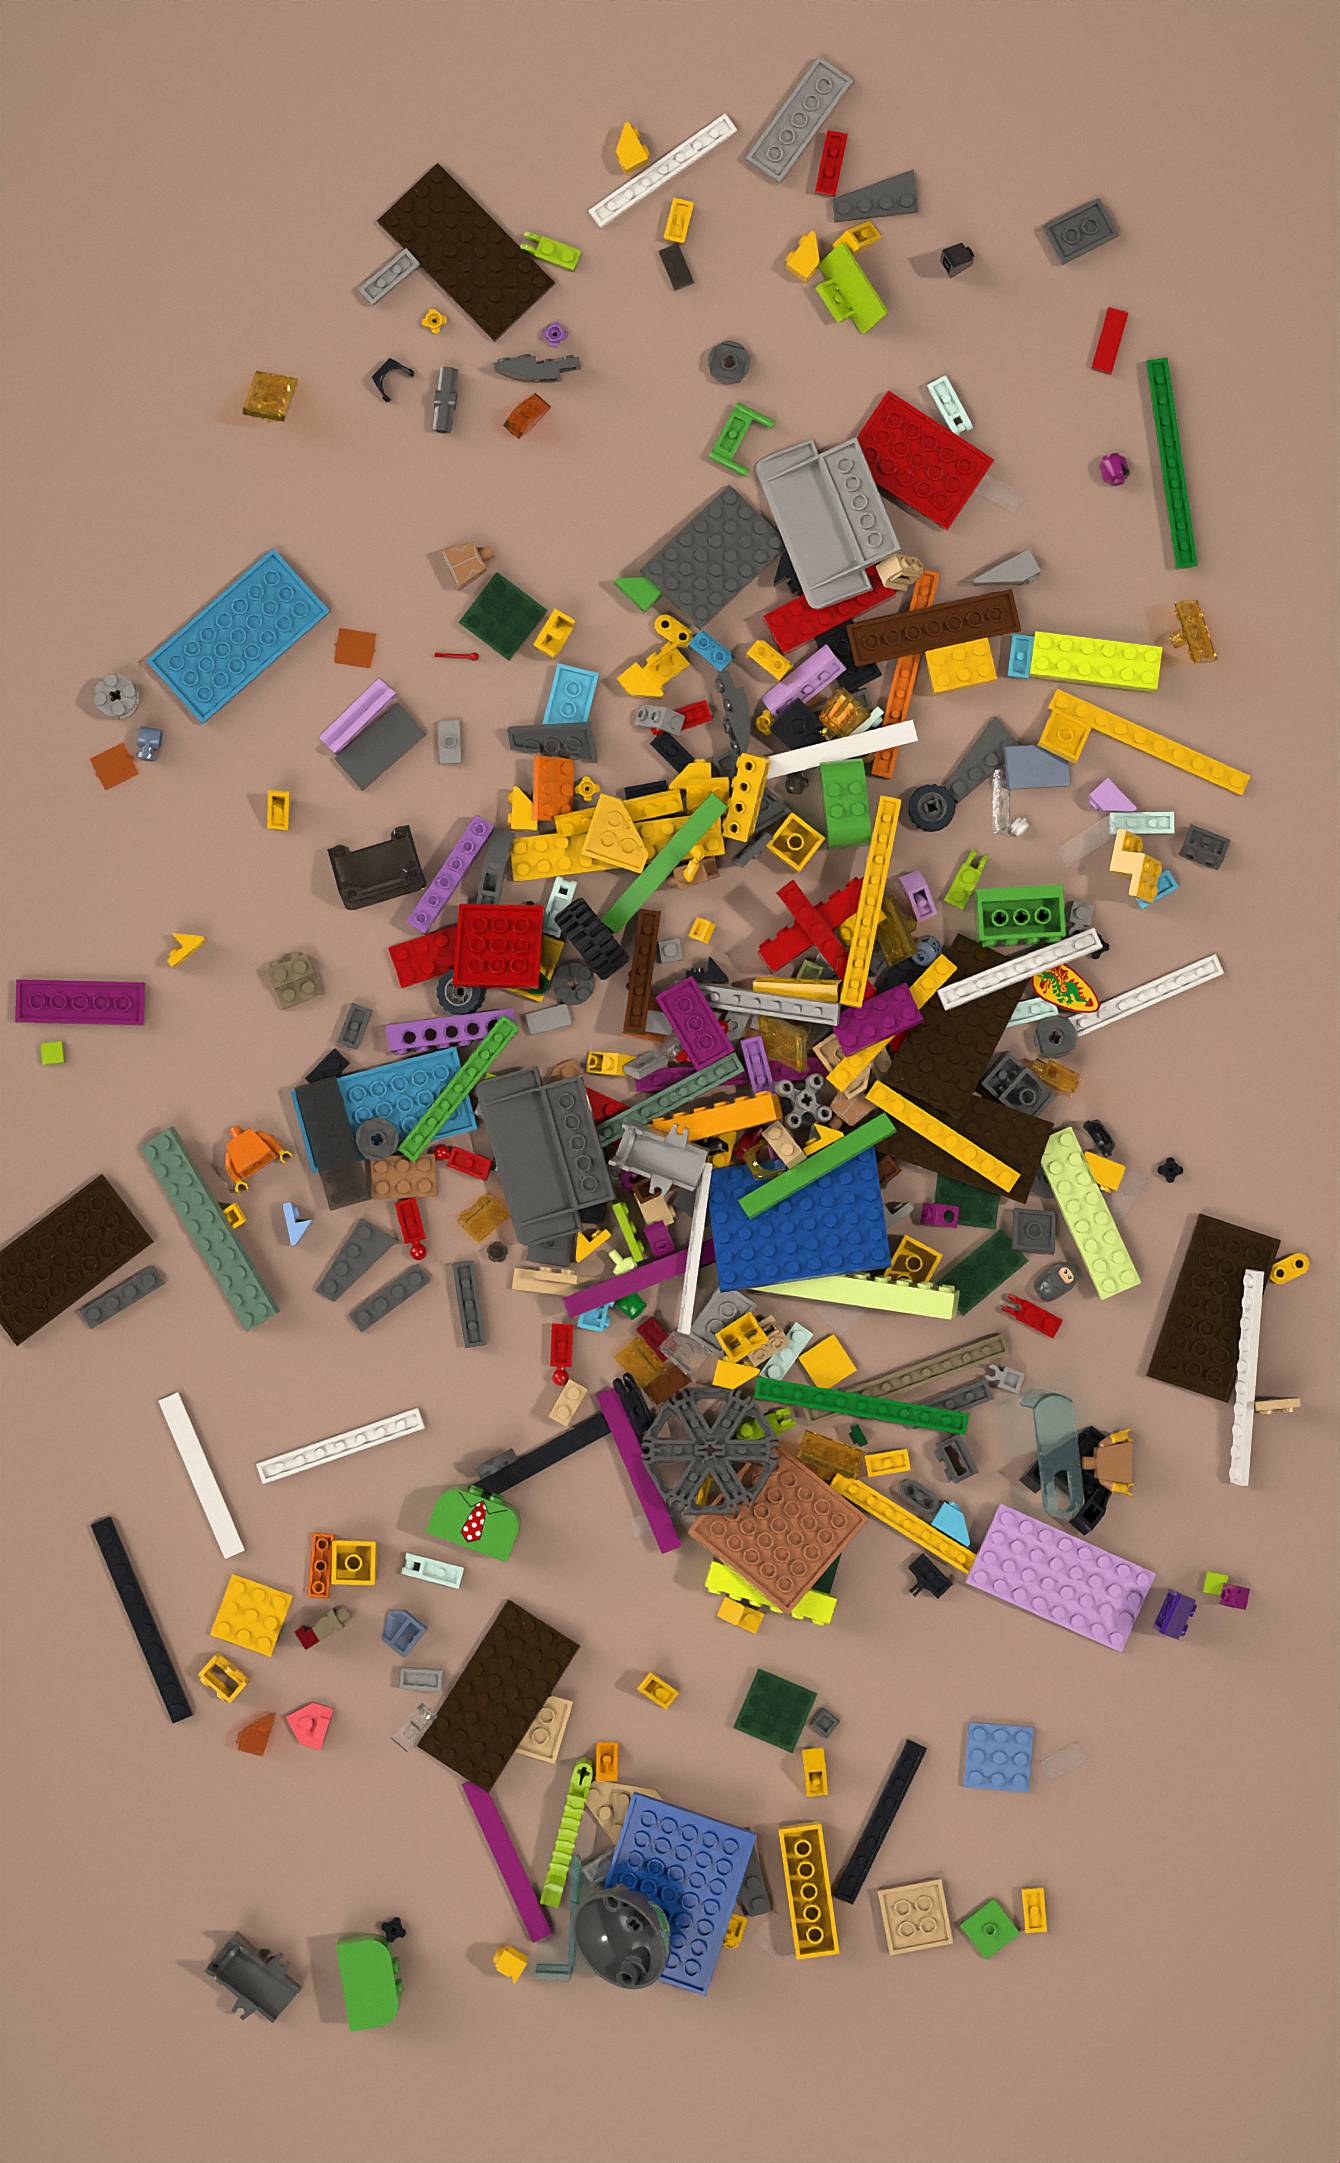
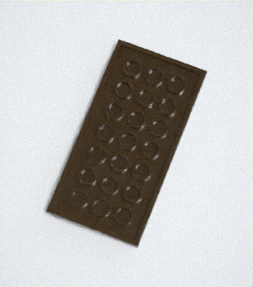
M439 163L430 169L377 220V223L403 249H408L420 263V267L494 342L555 285V282L523 249H520V246Z
M957 933L946 955V958L957 967V970L939 989L1013 959L991 948L982 947V944ZM1031 977L947 1011L944 1010L936 992L919 1010L924 1022L909 1028L883 1083L960 1120Z
M886 1084L887 1087L1021 1175L1008 1193L879 1107H877L874 1118L885 1112L895 1127L896 1132L875 1144V1151L885 1155L889 1154L896 1159L1026 1204L1054 1123L976 1095H972L961 1119L958 1120Z
M103 1174L0 1251V1325L16 1346L22 1344L154 1243V1240Z
M1201 1213L1198 1214L1146 1376L1226 1403L1229 1402L1238 1374L1237 1363L1240 1353V1321L1243 1313L1242 1298L1244 1297L1243 1279L1246 1269L1264 1272L1263 1298L1281 1240Z
M508 1600L417 1747L487 1793H490L581 1645L513 1601Z

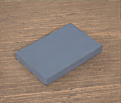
M1038 745L1004 747L1007 790L1070 786L1068 760Z

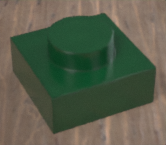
M859 1424L851 1426L852 1432L848 1434L853 1444L858 1443L859 1447L868 1444Z

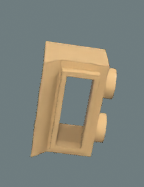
M894 554L876 565L883 586L886 588L907 591L908 585L920 579V576L924 574L922 570L923 565L918 558Z
M772 1314L759 1322L765 1333L775 1328L774 1331L766 1335L770 1341L747 1355L754 1366L759 1365L791 1344ZM755 1331L754 1333L749 1335L747 1337L748 1340L756 1334H758V1331Z

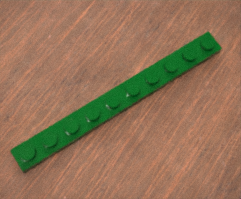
M1168 357L1146 360L1176 570L1197 567L1198 563Z
M758 1376L754 1398L963 1435H966L969 1413Z

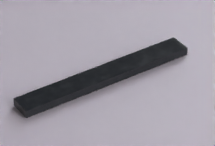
M600 1413L472 1485L483 1488V1493L487 1495L492 1493L501 1494L611 1433Z
M907 1738L837 1885L834 1896L852 1905L854 1904L925 1755L926 1747Z

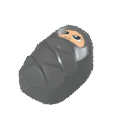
M1059 1262L1049 1267L1035 1280L1034 1290L1042 1301L1052 1302L1068 1293L1076 1285L1079 1273L1071 1263Z

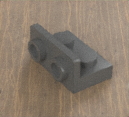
M1191 824L1179 855L1187 860L1203 864L1207 868L1218 870L1224 860L1230 839Z

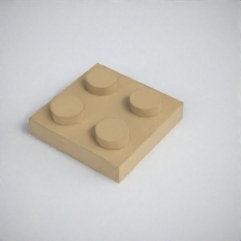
M1296 1397L1254 1401V1410H1257L1258 1414L1274 1413L1273 1409H1279V1412H1294L1295 1407H1301L1300 1398Z

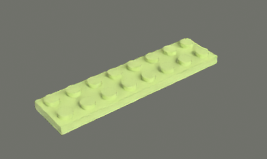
M1070 1126L1050 1135L1040 1165L1100 1299L1104 1300L1140 1284V1278L1072 1127Z

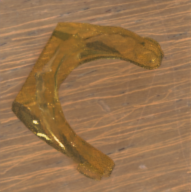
M765 1139L759 1141V1144L743 1154V1159L756 1180L773 1179L784 1173L783 1169L776 1171L763 1169L757 1163L755 1153L768 1145V1141Z

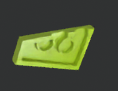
M616 1194L617 1199L610 1202L636 1263L643 1260L641 1253L644 1252V1248L640 1240H635L633 1235L637 1233L632 1221L628 1222L625 1216L629 1214L625 1202L620 1203Z

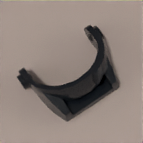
M391 358L371 376L383 396L382 399L386 403L390 402L391 399L384 393L383 378L389 371L402 369L412 378L415 376L413 370L408 369Z
M1100 1120L1086 1121L1083 1124V1128L1086 1129L1094 1140L1102 1156L1108 1158L1112 1155L1111 1152L1116 1146L1114 1140ZM1096 1127L1103 1133L1108 1144H1106V1141L1104 1140L1101 1133L1096 1129Z

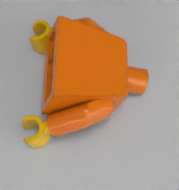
M240 1126L233 1127L229 1132L233 1140L226 1144L228 1151L225 1154V1168L232 1181L236 1182L235 1189L239 1194H241L239 1185H245L248 1190L249 1184L244 1180L276 1159L277 1153L282 1163L287 1164L282 1160L284 1153H288L292 1158V1154L289 1151H284L283 1146L271 1134L260 1130L254 1132L251 1128L243 1132Z

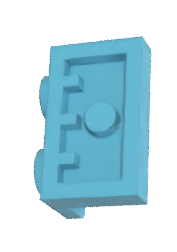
M614 1301L580 1314L578 1327L603 1332L604 1328L608 1329L611 1316H607L608 1308H613Z

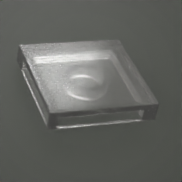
M677 1327L658 1349L690 1377L713 1351L687 1334L678 1333Z

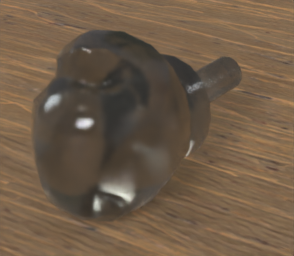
M803 771L787 774L785 789L789 794H802L805 788H808L809 780L802 776Z

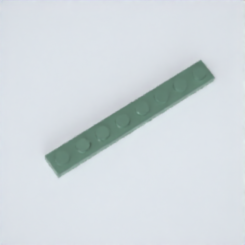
M735 1052L598 1125L597 1130L602 1147L604 1148L623 1137L625 1129L621 1127L627 1120L633 1119L640 1123L648 1124L653 1119L665 1115L744 1072L745 1070Z

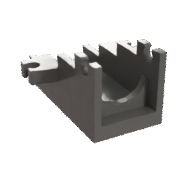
M238 1932L231 1937L204 1971L209 1976H213L219 1985L222 1984L238 1998L232 2011L236 2013L238 2008H243L244 2014L240 2016L242 2020L258 2010L273 2023L302 1989L296 1981L286 1974L292 1963L290 1960H287L285 1965H281L279 1959L284 1956L281 1953L270 1960Z

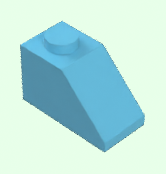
M943 1501L930 1524L968 1547L970 1540L964 1515L959 1511L961 1507L952 1501H949L948 1504Z

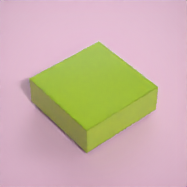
M62 1041L41 1043L43 1065L65 1063Z
M1207 1571L1202 1592L1220 1596L1224 1583L1227 1584L1229 1576Z

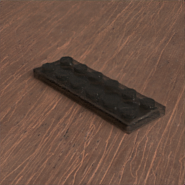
M333 1076L295 1087L330 1211L372 1199L337 1077Z

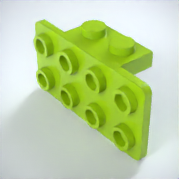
M839 244L819 263V268L827 281L820 283L816 290L837 323L852 318L859 331L865 334L884 318L888 311L846 244Z

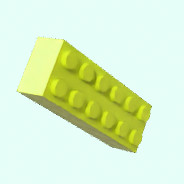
M1037 631L1033 635L1029 677L1155 693L1158 688L1162 647Z
M712 1559L705 1581V1586L708 1587L709 1592L719 1595L721 1591L729 1593V1598L738 1601L746 1598L749 1599V1604L762 1607L763 1604L769 1605L770 1610L783 1613L722 1561ZM810 1589L791 1611L790 1615L803 1620L804 1616L811 1618L812 1623L824 1626L825 1623L830 1624L837 1598L835 1595Z

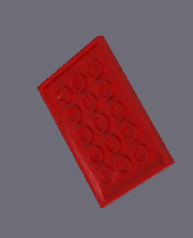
M889 390L857 436L876 485L946 531H948L994 462L993 458Z

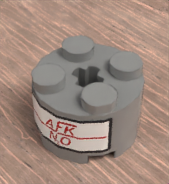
M107 675L97 684L94 692V700L98 709L108 718L114 720L132 716L140 702L136 686L128 678L121 675ZM118 693H120L119 695L121 696V699H120V700L116 699V700L113 702V700H114V698H113L114 694L117 695Z

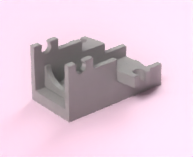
M629 1119L621 1127L625 1129L616 1156L610 1159L608 1164L619 1166L625 1171H632L651 1178L649 1192L654 1194L655 1188L660 1187L662 1193L659 1196L664 1198L672 1184L690 1191L696 1189L710 1149L688 1141L689 1128L687 1127L684 1128L683 1134H679L677 1132L679 1124L675 1123L670 1132L666 1133Z

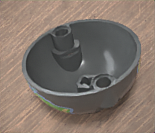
M617 1884L615 1887L592 1894L581 1902L575 1910L572 1920V1934L575 1945L585 1963L598 1976L613 1985L626 1989L645 1988L658 1980L670 1958L672 1934L666 1915L655 1901L642 1892L629 1890L625 1885Z

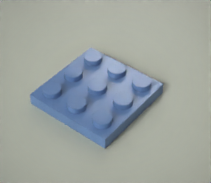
M969 1722L964 1787L1029 1792L1034 1727Z

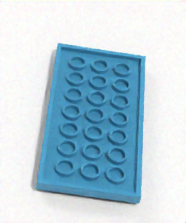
M273 548L146 661L200 722L205 724L324 619L330 611Z
M456 1046L291 1090L312 1173L368 1159L364 1157L357 1147L356 1134L359 1127L365 1121L373 1118L386 1119L396 1127L399 1135V1147L462 1068ZM469 1093L431 1141L478 1129ZM380 1133L371 1137V1140L375 1142L374 1145L383 1142L384 1138H381Z

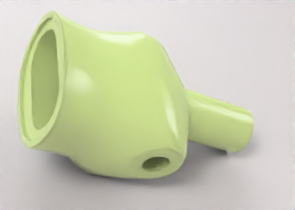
M615 1249L608 1254L617 1264L613 1270L616 1276L639 1268L631 1256L623 1259Z

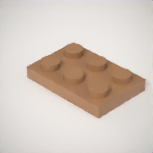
M420 1154L415 1162L406 1155L390 1156L380 1161L371 1160L373 1200L437 1197L434 1154Z

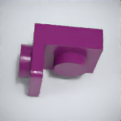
M624 1170L618 1179L622 1182L620 1187L629 1193L634 1190L632 1183L628 1180L630 1178L634 1180L637 1173Z
M1224 1583L1220 1593V1604L1246 1610L1250 1588Z

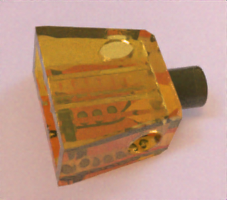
M844 687L835 689L819 715V719L826 725L821 730L820 735L827 741H830L834 735L838 738L847 737L869 719L871 714Z
M1037 1058L1031 1067V1070L1040 1074L1039 1078L1046 1085L1069 1098L1073 1096L1081 1082L1079 1074L1051 1059L1045 1063ZM1051 1072L1058 1073L1056 1077L1052 1078L1049 1076Z

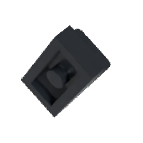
M783 553L777 568L773 587L788 579L787 585L792 593L796 592L799 597L804 594L792 563L786 553Z
M710 956L708 973L704 972L703 968H691V971L686 972V979L693 976L695 982L729 983V978Z

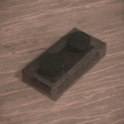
M678 243L658 251L674 292L694 284Z

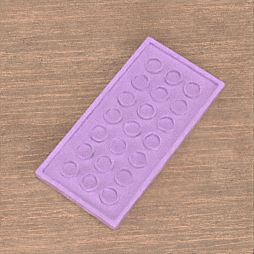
M1000 1503L965 1582L1122 1653L1156 1573Z

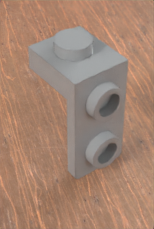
M641 705L637 712L635 725L656 728L671 735L679 736L685 716L668 708Z

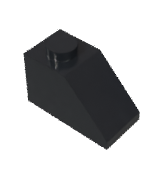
M962 242L942 250L940 262L950 278H953L972 266L974 254L970 247H965Z

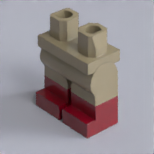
M347 1606L338 1611L334 1608L326 1613L327 1615H324L316 1625L309 1629H306L303 1625L294 1631L305 1650L328 1637L335 1630L338 1632L345 1627L344 1622L353 1617Z

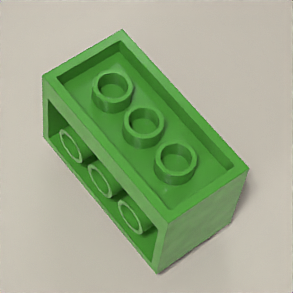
M1063 884L977 889L974 892L977 942L982 944V947H995L997 943H1003V946H1016L1018 942L1025 941V945H1036L1041 940H1046V944H1054L1066 936ZM1039 913H1042L1046 918L1043 922L1037 919ZM1018 914L1024 917L1022 923L1015 919ZM997 915L1003 919L1000 924L994 921Z

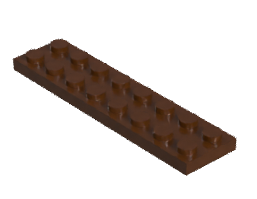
M1012 589L846 625L854 665L857 668L982 638H992L1020 632L1021 626Z

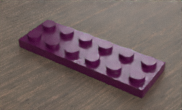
M16 979V1023L144 1025L145 982Z

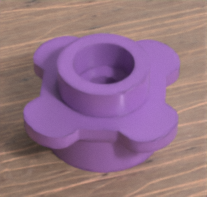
M553 322L547 330H543L542 336L547 338L551 347H557L561 340L567 338V332L562 330L558 322Z

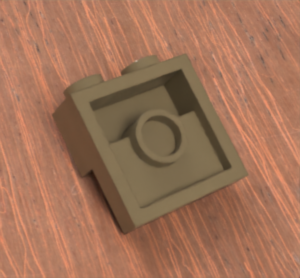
M302 952L295 953L290 956L291 960L283 962L282 959L270 963L271 968L267 969L283 1010L323 995L308 954L303 955Z

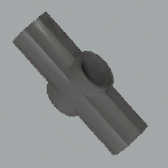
M440 367L438 389L435 391L434 397L435 413L432 429L438 433H451L453 411L456 410L457 403L456 387L458 379V369L453 367Z

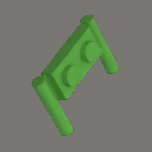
M738 402L709 458L747 477L750 469L732 461L752 420L771 429L776 421Z

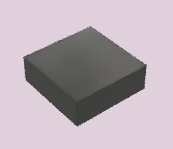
M822 1708L810 1725L824 1737L828 1738L840 1721L825 1708Z

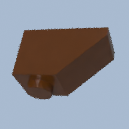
M679 1363L645 1387L656 1405H659L692 1382V1380Z

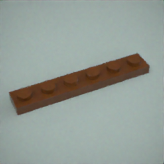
M640 909L623 1033L645 1035L661 911Z

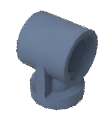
M145 726L140 727L137 746L142 747L141 752H136V758L157 761L158 756L154 755V750H159L161 747L163 730Z

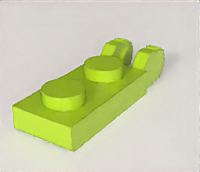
M525 232L524 237L526 239L539 243L536 250L527 244H521L520 249L534 255L537 259L572 272L575 271L581 250L543 236L540 237L534 233Z
M972 849L966 862L961 866L944 899L946 903L962 911L989 858L984 855L977 869L969 866L976 856L977 851Z
M783 1408L777 1410L775 1414L771 1413L765 1416L776 1436L796 1426V1421L793 1418L784 1420L780 1424L777 1422L790 1417L792 1414L790 1408ZM756 1419L740 1425L736 1431L738 1440H762L764 1438V1432Z

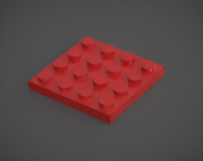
M459 904L453 986L539 989L544 905Z

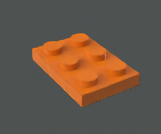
M534 756L533 820L555 822L554 816L573 812L574 759Z

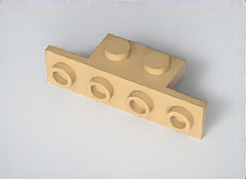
M540 1267V1271L514 1268L512 1289L569 1296L586 1289L587 1285L594 1286L599 1284V1278L574 1275V1271L561 1269L560 1274L552 1273L553 1268Z

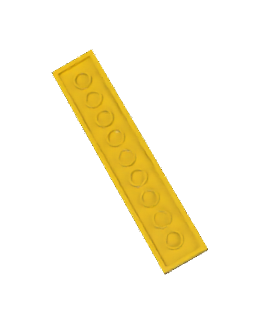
M690 816L634 823L649 852L645 865H648ZM721 816L694 845H700L706 851L705 857L725 855ZM588 832L562 838L558 837V833L516 838L513 840L511 850L514 882L620 869L623 867L581 854ZM689 851L682 860L694 859V856Z

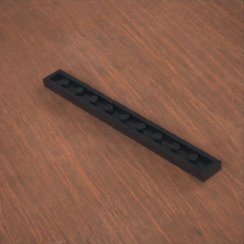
M112 1517L92 1524L93 1533L172 1723L174 1724L193 1716L194 1714Z

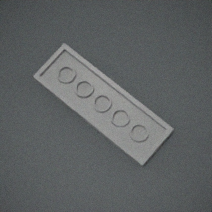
M818 57L745 160L780 184L852 85L853 80L821 57Z

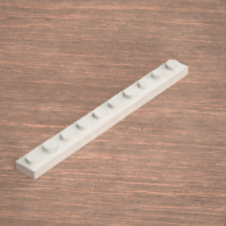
M1246 1269L1243 1279V1313L1240 1321L1241 1339L1239 1341L1240 1353L1237 1363L1238 1380L1235 1386L1237 1394L1236 1404L1234 1405L1235 1421L1232 1428V1462L1229 1470L1230 1482L1240 1486H1248L1264 1278V1272Z

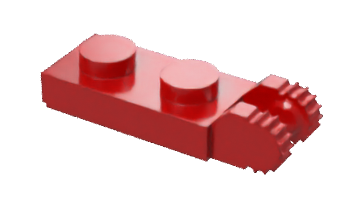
M1009 1293L1008 1298L1022 1306L1019 1312L1005 1305L1002 1306L1001 1310L1054 1339L1063 1319L1027 1300L1024 1301Z

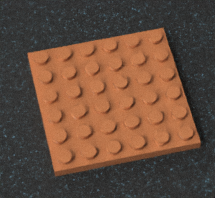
M780 1446V1448L771 1450L772 1454H779V1463L754 1504L747 1497L750 1507L747 1508L743 1502L739 1503L740 1513L735 1512L734 1507L731 1506L734 1515H701L687 1533L788 1616L868 1522L869 1518ZM746 1463L737 1474L743 1487L751 1489L763 1472L764 1467L761 1463ZM720 1493L710 1506L722 1505L725 1500L723 1494Z

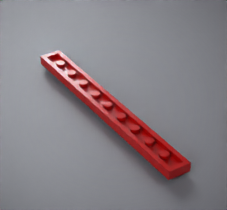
M794 880L790 881L777 891L776 894L840 980L844 982L849 956L848 952ZM868 979L866 981L863 1002L879 995ZM906 1030L898 1033L888 1043L896 1054L907 1034Z

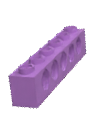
M478 815L474 817L407 920L410 926L424 935L428 933L492 835L495 828L492 824Z
M509 1008L386 1025L389 1051L395 1052V1055L407 1054L409 1049H416V1052L429 1051L428 1047L437 1046V1049L450 1048L449 1044L458 1043V1046L471 1045V1041L479 1040L481 1044L490 1032L488 1028L491 1021H499L503 1014L516 1024L514 1009ZM475 1023L479 1026V1032L476 1035L468 1033L467 1028L470 1024ZM451 1026L458 1029V1034L454 1038H449L446 1035L447 1029ZM430 1029L437 1032V1037L433 1041H428L425 1038V1033ZM408 1032H413L416 1036L415 1041L411 1044H407L404 1041V1036Z

